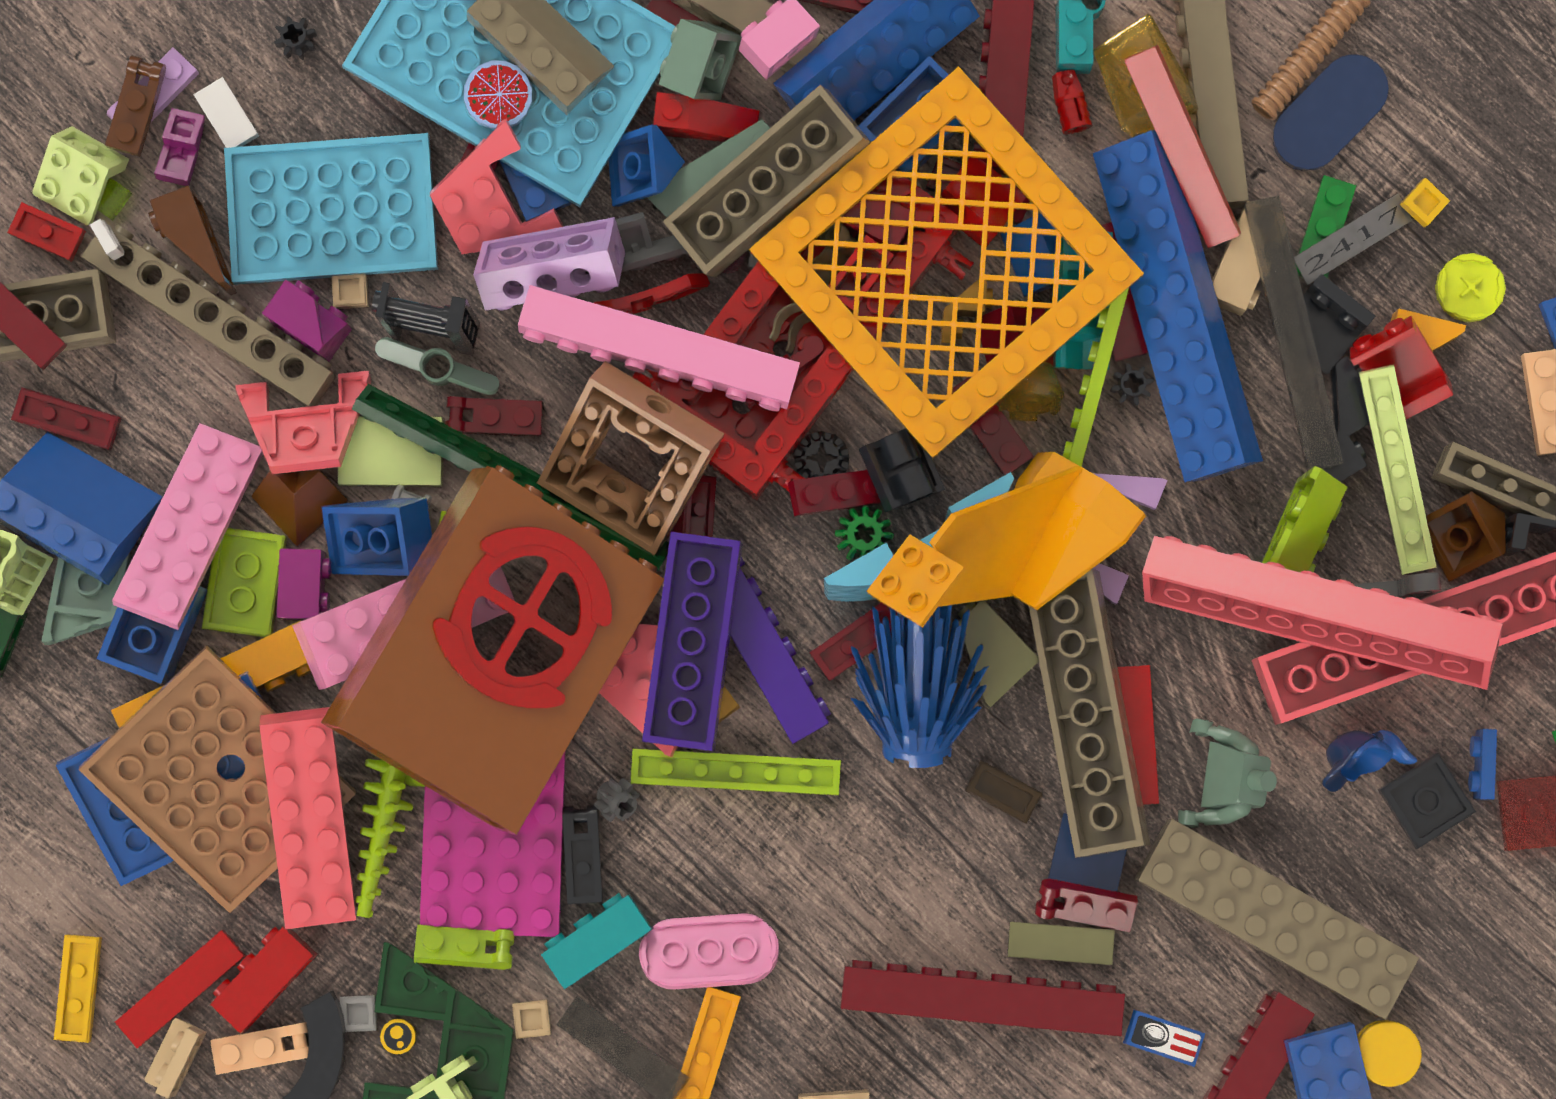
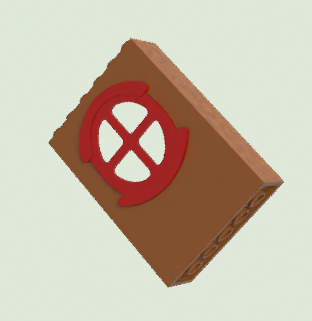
M496 465L495 468L486 466V468H474L471 470L321 723L495 829L517 835L664 582V578L656 573L658 568L652 563L641 558L638 561L627 555L629 552L627 547L614 540H611L610 543L599 536L601 531L598 528L584 521L580 524L570 518L573 514L570 510L558 503H554L553 506L542 499L544 494L528 484H525L524 487L513 481L515 477L513 473ZM523 556H539L546 560L547 568L525 604L521 605L489 584L491 574L503 564ZM561 572L567 573L572 578L579 596V623L573 635H567L538 615V609ZM480 596L485 597L514 617L512 628L495 657L489 661L480 655L472 634L473 607L476 599ZM528 628L537 630L562 647V656L553 665L539 673L517 677L508 674L505 670L508 659Z

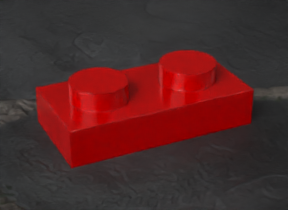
M21 202L7 233L10 236L72 262L86 231Z

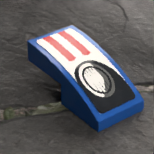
M1133 1010L1123 1043L1195 1067L1205 1033Z

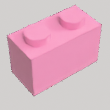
M781 0L777 1L766 12L767 17L759 24L756 21L752 22L740 35L742 38L739 51L766 80L817 37L820 25L797 0H786L784 3Z

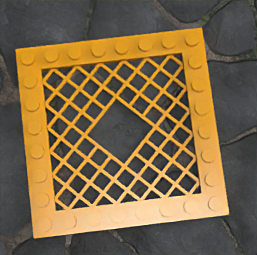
M959 66L749 249L751 254L932 459L1144 275V272ZM956 118L962 126L947 125ZM940 132L938 149L921 148ZM944 133H964L963 151L943 150ZM969 133L986 152L968 151ZM918 154L938 156L937 174L917 173ZM913 155L912 172L895 171ZM943 156L963 157L962 174H942ZM968 157L987 158L986 177L966 175ZM992 159L1009 178L991 177ZM892 177L912 178L911 197L891 195ZM887 178L886 195L868 194ZM917 179L936 180L935 198L916 197ZM941 180L961 181L960 199L940 198ZM966 182L986 183L985 200H965ZM990 184H1010L1009 202L989 201ZM1015 185L1032 204L1014 203ZM861 200L860 218L842 217ZM866 200L886 201L885 218H865ZM891 202L910 203L909 221L890 220ZM915 203L935 204L934 222L914 221ZM940 204L959 206L958 224L939 223ZM964 206L984 207L983 225L963 224ZM989 207L1009 208L1007 227L988 226ZM1014 209L1033 210L1032 228L1013 227ZM1038 211L1055 230L1037 229ZM835 223L834 241L816 240ZM840 223L859 224L858 242L839 241ZM865 224L884 225L883 244L863 243ZM889 226L909 227L907 245L888 244ZM914 227L982 231L978 299L909 294ZM987 232L1007 233L1006 251L986 250ZM1012 233L1032 234L1031 253L1011 252ZM1037 235L1056 236L1055 254L1036 253ZM1061 236L1078 255L1060 254ZM809 246L807 263L800 253ZM814 246L833 247L832 265L813 264ZM838 247L858 248L857 267L837 265ZM863 248L882 249L881 268L862 267ZM887 250L907 251L906 270L886 268ZM986 256L1005 257L1004 276L985 274ZM1010 258L1030 259L1029 277L1009 276ZM1035 259L1055 260L1054 279L1034 277ZM1060 261L1079 262L1078 280L1059 279ZM1086 263L1093 272L1084 279V265ZM814 270L832 271L830 288ZM837 271L856 272L855 291L835 290ZM861 273L881 274L880 292L860 291ZM886 274L905 276L904 294L885 293ZM984 280L1004 282L1003 300L983 299ZM1009 282L1029 283L1027 302L1008 300ZM1034 283L1053 285L1052 303L1032 302ZM1058 285L1076 286L1057 302ZM836 295L854 297L853 314ZM860 297L879 298L878 317L858 316ZM884 299L904 300L903 318L883 317ZM909 300L928 301L927 320L908 319ZM933 302L953 303L952 321L932 320ZM958 303L978 304L976 323L957 322ZM983 305L1002 306L1001 324L981 323ZM1007 306L1027 307L1026 326L1006 325ZM1032 308L1049 309L1031 325ZM860 322L877 323L876 340ZM883 323L902 324L901 343L881 342ZM907 325L927 326L926 344L906 343ZM932 326L951 327L950 346L931 345ZM956 328L976 329L975 347L955 346ZM981 329L1001 330L1000 349L980 348ZM1006 331L1023 332L1005 348ZM883 348L900 349L899 366ZM905 349L925 350L924 369L904 368ZM930 351L950 352L949 370L929 369ZM955 352L974 353L973 372L954 371ZM979 354L997 355L978 371ZM906 374L923 375L922 392ZM928 375L948 376L947 395L927 394ZM953 377L970 378L952 394ZM929 400H943L944 402L935 408Z

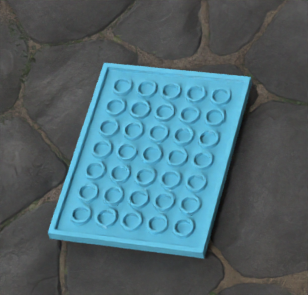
M381 0L342 64V67L474 146H477L495 129L479 125L469 115L464 103L465 83L469 74L483 63L491 60L511 62L467 21V10L477 0ZM546 0L614 65V68L568 115L564 114L529 80L532 87L530 109L527 116L519 124L511 127L521 145V149L500 159L503 163L578 207H581L658 78L661 64L669 55L672 46L671 34L675 26L632 0Z

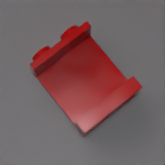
M1412 316L1404 320L1403 318L1392 320L1384 327L1383 331L1373 336L1367 334L1360 337L1354 342L1353 347L1350 348V357L1353 365L1358 364L1362 371L1394 365L1405 420L1453 396L1451 381Z

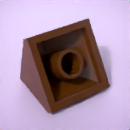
M320 469L271 474V471H269L251 496L297 547L324 524L321 507L346 504L348 502L347 498Z
M1473 492L1426 516L1434 555L1449 582L1506 553L1505 513Z

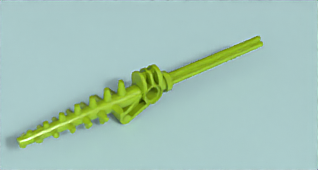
M441 511L438 526L442 521L443 517L445 516L446 511ZM366 759L365 766L379 771L381 782H365L363 785L364 789L376 793L377 804H364L362 806V811L373 815L374 821L372 828L362 827L360 830V834L369 837L370 843L368 850H360L358 854L359 857L366 859L364 873H358L357 880L362 881L360 896L355 898V902L358 903L356 916L364 918L373 916L372 906L374 898L381 895V889L377 888L381 874L387 875L389 873V868L383 866L385 855L397 852V846L389 844L391 833L405 831V825L395 822L396 813L398 810L412 811L413 804L400 799L402 790L405 789V784L408 786L424 787L423 784L385 761Z

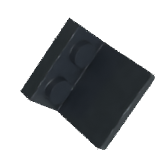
M1320 274L1277 327L1274 335L1319 371L1327 375L1376 316L1324 275Z

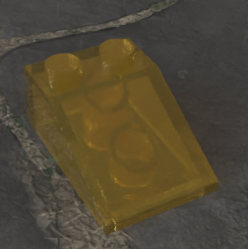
M1149 13L1093 49L1120 128L1131 137L1155 129L1124 60L1157 44L1189 115L1199 109L1189 81Z

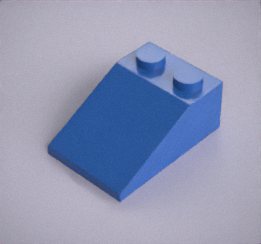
M396 498L321 507L329 558H331L332 574L409 576L432 537L427 498Z

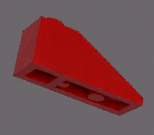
M657 92L653 125H657L665 136L725 142L759 121V110L714 100L693 99L681 94Z

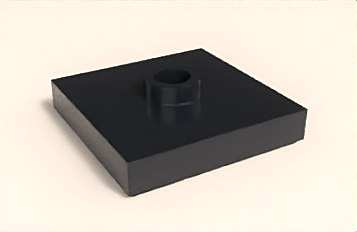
M1435 753L1378 789L1415 849H1419L1476 812L1439 753Z

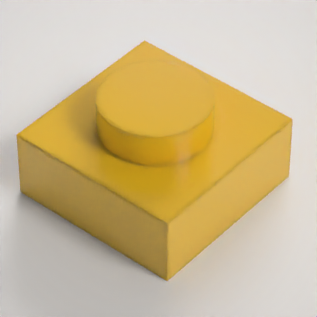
M1424 178L1399 205L1418 223L1426 227L1450 200L1428 179Z

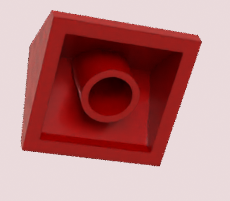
M970 157L967 161L966 175L986 177L987 164L980 158ZM962 168L959 170V172H958L956 175H961V174H962ZM991 169V177H1002L994 169ZM950 181L940 194V198L960 199L961 181ZM966 182L965 200L984 201L986 183ZM991 183L989 201L1009 202L1010 184ZM1015 187L1014 203H1022L1026 196ZM945 205L959 216L958 205ZM964 206L963 224L983 225L984 207ZM989 207L988 226H1004L1008 221L1009 208ZM961 230L982 246V231ZM987 232V246L998 232Z

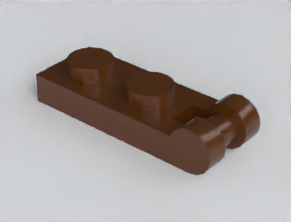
M130 56L127 63L125 80L105 142L107 148L138 157L141 156L165 77V64L159 62L150 64L143 62V58ZM140 75L149 77L147 86L138 84Z

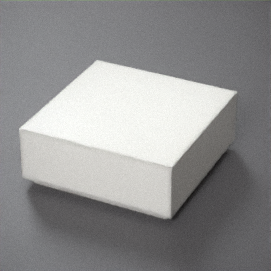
M101 219L90 224L104 251L111 259L116 260L124 255V250L110 225Z

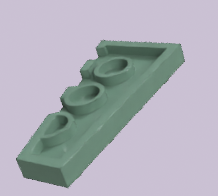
M761 119L679 169L662 193L647 198L666 217L670 216L771 127Z

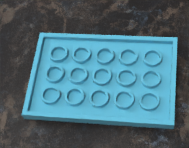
M428 133L224 148L231 277L234 285L285 281V279L291 281L332 278V276L354 274L372 275L438 270L434 203L430 197L433 181L430 136Z

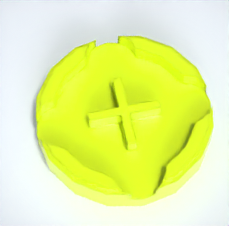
M1475 253L1462 254L1447 262L1438 273L1435 284L1436 297L1443 311L1452 318L1464 322L1481 321L1492 315L1503 302L1506 290L1504 275L1501 270L1488 257Z

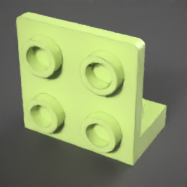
M69 127L51 136L32 193L34 196L79 222L90 225L95 218L108 179L125 171L129 158L107 148L103 143L75 127Z

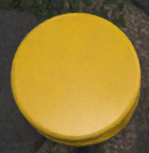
M1378 1020L1367 1024L1357 1034L1368 1081L1385 1087H1394L1406 1083L1418 1071L1422 1058L1421 1046L1416 1035L1405 1025L1390 1020Z

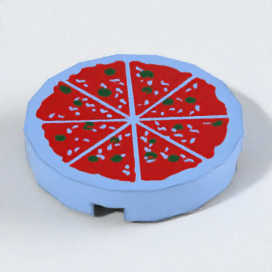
M491 60L479 65L469 74L464 86V103L469 115L481 126L496 129V126L507 118L510 126L513 127L519 124L528 114L532 103V87L527 75L518 66L507 61Z

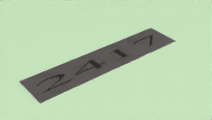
M1396 194L1295 256L1293 259L1307 285L1315 281L1320 274L1328 273L1411 222L1410 214L1399 205L1402 202L1399 194Z

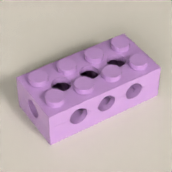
M615 217L484 241L473 275L485 311L491 309L507 310L514 305L524 304L529 285L570 297H576L580 293L590 291L606 292L614 287H618L625 250Z

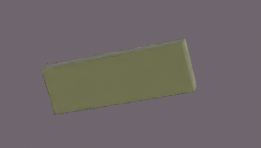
M1009 921L1007 957L1112 965L1115 930Z

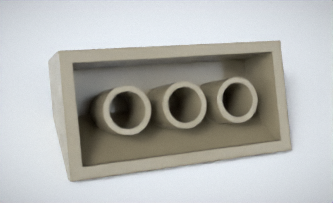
M477 0L467 10V21L512 64L518 66L527 75L528 79L566 115L614 68V65L546 0Z

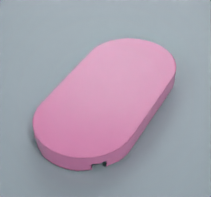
M752 914L666 919L658 922L647 935L645 934L639 947V959L643 972L651 982L666 989L752 984L764 979L773 970L779 955V945L775 931L763 919Z

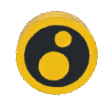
M391 1020L381 1030V1043L390 1053H406L416 1042L415 1028L407 1020Z

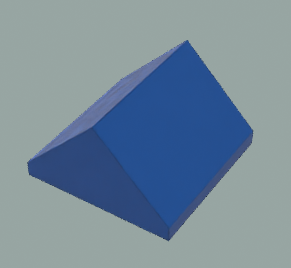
M1038 214L1037 229L1055 230L1042 214ZM1033 216L1013 227L1032 228ZM1000 233L1006 249L1007 233ZM1012 233L1011 252L1031 253L1032 234ZM1037 235L1036 253L1055 254L1056 236ZM1010 258L1015 276L1029 277L1030 259ZM1035 259L1034 277L1053 279V263H1055V260ZM1018 282L1023 297H1027L1029 283ZM1034 283L1033 294L1052 288L1053 285Z

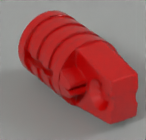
M1075 70L1055 73L1052 76L1054 100L1063 134H1074L1091 128L1093 125L1087 109L1088 105L1085 101V94Z

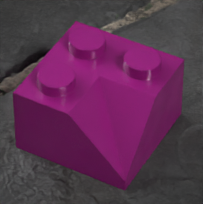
M285 279L262 314L272 325L330 362L352 330L345 322L348 316L332 305L328 310L319 305L317 302L320 298L314 294L315 292L299 280L293 285Z

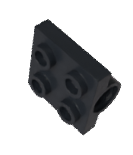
M907 429L897 431L859 448L885 513L945 490L932 457Z

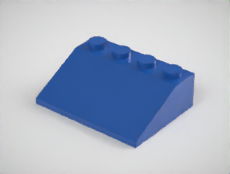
M47 432L1 479L0 524L109 585L155 514L163 497Z

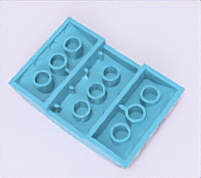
M1011 472L948 507L945 521L951 513L1009 492L1014 480ZM937 531L924 537L920 541L932 547V545L929 542L937 533ZM887 543L825 577L824 593L827 599L845 602L876 599L869 595L867 590L893 557V553Z

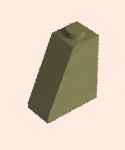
M982 600L977 605L974 602H969L957 615L961 618L959 621L960 626L963 614L968 609L970 611L963 646L969 664L976 648L980 644L983 645V651L973 671V676H975L977 671L982 670L983 667L989 666L978 685V688L982 685L987 686L981 699L983 704L989 709L1039 662V658L1001 617Z

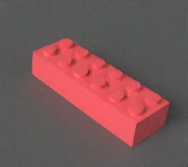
M330 707L260 715L259 726L285 929L356 920V905L334 730L321 723Z

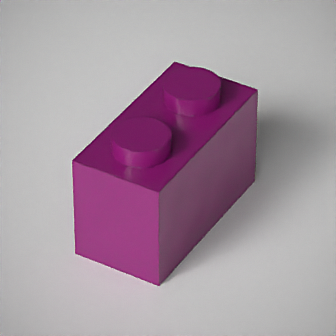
M320 549L279 550L277 618L281 620L303 621L330 610V594L325 592V579H330L331 558H326V552Z

